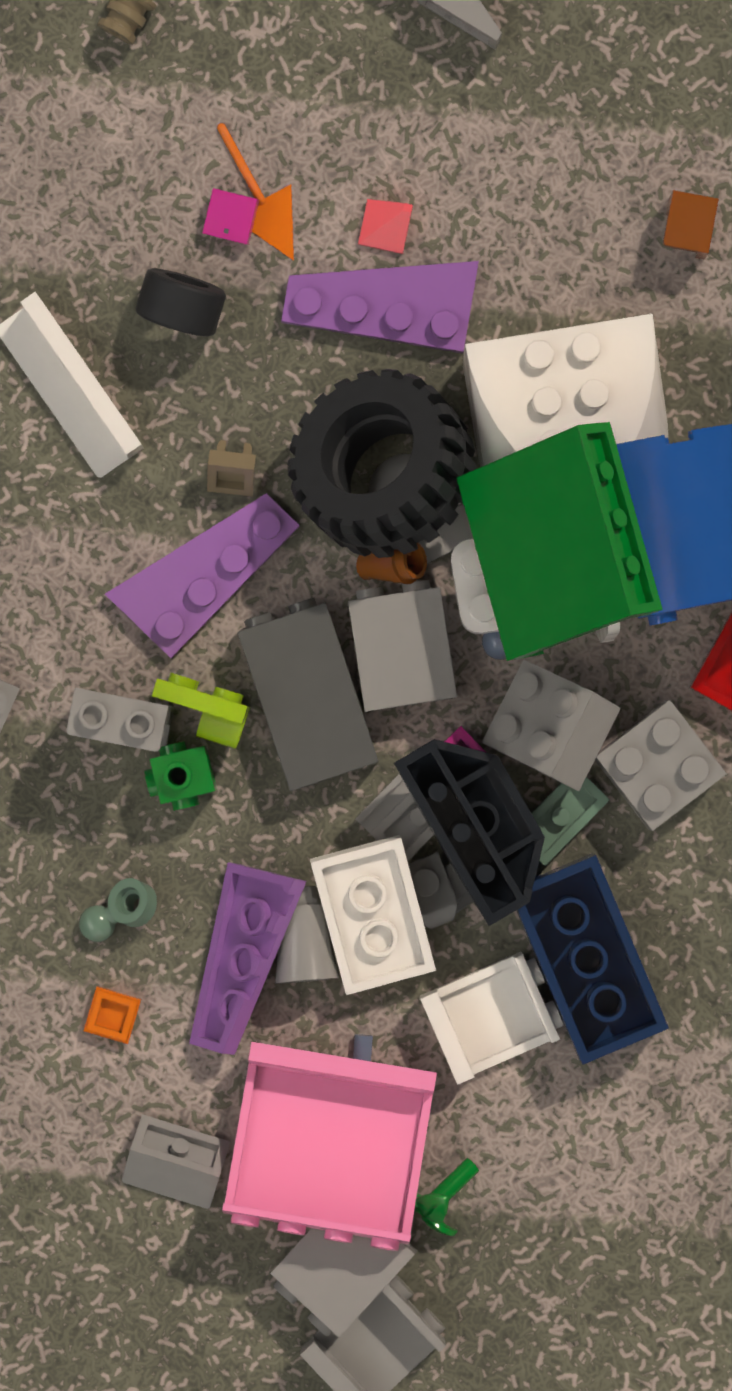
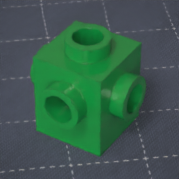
M185 741L162 746L159 750L160 757L150 759L152 768L144 770L150 797L159 796L160 804L171 802L173 811L199 805L198 795L217 791L207 746L187 750ZM177 767L183 768L187 775L186 781L182 785H178L172 780V772Z

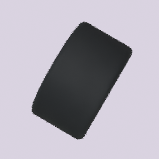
M152 268L146 271L136 305V312L142 318L163 327L196 336L209 337L213 336L216 332L226 294L224 290L203 280L169 270Z

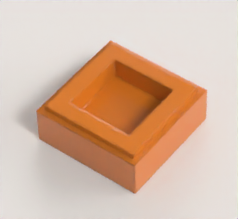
M97 986L83 1031L128 1044L142 999Z

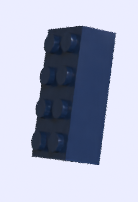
M591 853L535 877L530 903L516 911L582 1065L669 1029L597 856Z

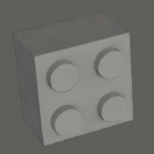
M523 659L482 743L521 764L579 791L621 708L595 692Z
M665 700L602 748L595 759L643 824L651 831L655 830L727 775L671 700Z

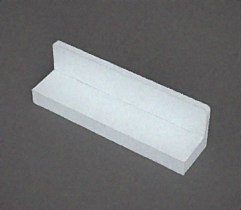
M34 292L20 302L24 308L0 324V338L95 475L102 478L140 452L144 447L40 297Z

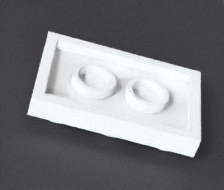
M400 835L310 859L346 995L436 971Z

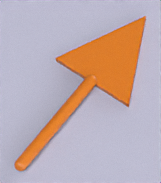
M223 123L218 124L217 130L255 199H259L252 232L294 261L291 184L265 198L226 125Z

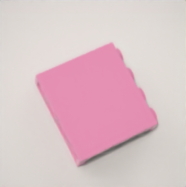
M251 1042L249 1064L227 1192L222 1209L223 1213L232 1215V1224L258 1228L260 1220L278 1222L277 1231L289 1234L305 1235L306 1227L325 1230L324 1239L352 1243L353 1235L372 1238L370 1246L384 1250L398 1251L399 1243L409 1244L437 1073Z

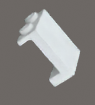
M518 952L420 995V1000L457 1085L474 1078V1074L547 1042L553 1043L560 1040L556 1029L564 1025L553 1000L544 1003L537 986L544 984L545 981L535 958L526 961L523 953Z

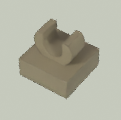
M225 440L219 441L217 450H210L207 469V492L253 497L256 455L252 454L250 443H244L243 453L227 452Z

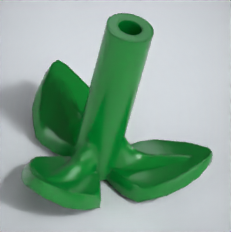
M466 1158L430 1194L420 1195L417 1193L414 1211L419 1212L421 1219L436 1232L455 1236L458 1230L449 1227L443 1222L447 1215L449 1200L479 1172L478 1167L470 1159Z

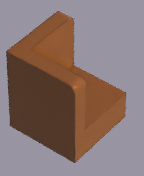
M673 190L667 206L666 215L668 217L663 245L669 248L695 252V258L704 260L709 254L719 199Z

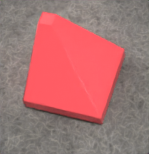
M367 199L358 245L403 254L413 205Z

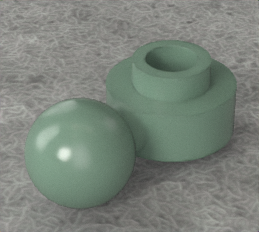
M127 878L121 880L113 887L109 894L108 907L94 905L83 911L79 919V929L82 935L92 942H102L111 937L117 922L129 927L145 925L156 911V893L150 885L137 879ZM140 898L139 905L134 911V902Z

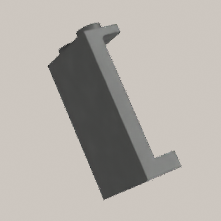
M315 598L288 606L290 615L275 620L272 619L270 612L244 621L246 629L237 632L290 791L379 762L326 603L317 605Z

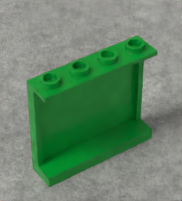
M610 422L576 425L457 477L462 502L467 514L507 661L544 654L543 650L629 618L647 616L663 610Z

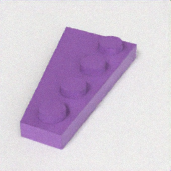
M479 261L290 275L281 322L463 354Z
M227 863L189 1044L221 1054L235 1055L307 881L241 864Z

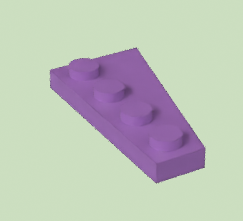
M266 493L108 591L105 595L172 659L300 525Z

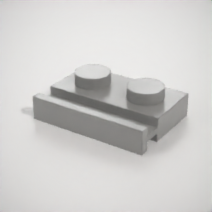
M400 774L355 818L377 841L400 835L407 862L434 835Z

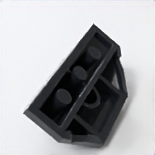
M433 739L395 761L394 765L414 802L487 925L491 926L530 903L545 836L499 757L494 754Z

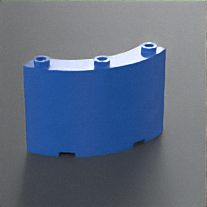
M732 424L688 431V441L669 444L668 437L665 438V435L616 444L663 609L647 616L638 617V619L648 617L649 626L677 621L676 611L732 601Z

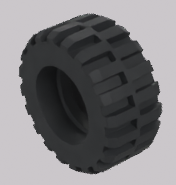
M384 369L381 370L380 376L373 370L358 373L357 380L350 381L348 378L334 384L336 389L329 395L323 392L314 401L317 406L310 414L305 412L298 423L302 428L300 434H294L292 437L289 451L295 458H289L287 465L288 476L293 480L290 488L295 500L302 505V511L326 535L342 548L347 547L355 554L368 556L372 552L377 558H387L394 556V550L396 549L403 555L417 550V543L424 539L430 543L440 536L437 531L445 523L450 526L459 515L455 510L459 503L463 504L457 477L476 469V463L470 458L474 456L475 448L473 439L467 434L468 428L463 420L432 385H427L422 378L411 373L404 374L403 376L399 370ZM391 435H413V449L410 459L402 473L393 482L372 493H351V479L354 468L360 457L370 446Z

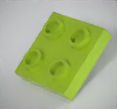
M171 672L168 681L157 678L152 697L202 712L196 737L234 749L237 748L251 708L241 704L244 695L216 686L213 695L197 691L199 681Z

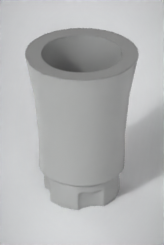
M305 886L277 951L275 984L340 978L317 886Z

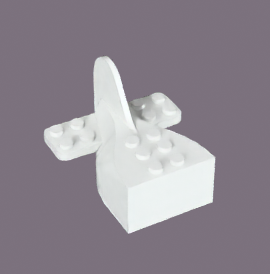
M653 314L465 344L463 369L480 467L582 424L610 422L616 444L665 435V438L668 437V423ZM474 540L462 541L454 547L451 554V567L460 620L464 628L473 634L498 632ZM620 622L596 630L600 643L614 641L620 632Z

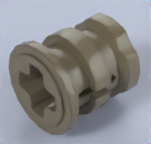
M110 0L106 7L109 11L106 18H100L97 25L108 34L127 44L133 45L136 40L134 35L136 29H142L146 22L145 17H143L146 10L154 11L157 5L152 0Z

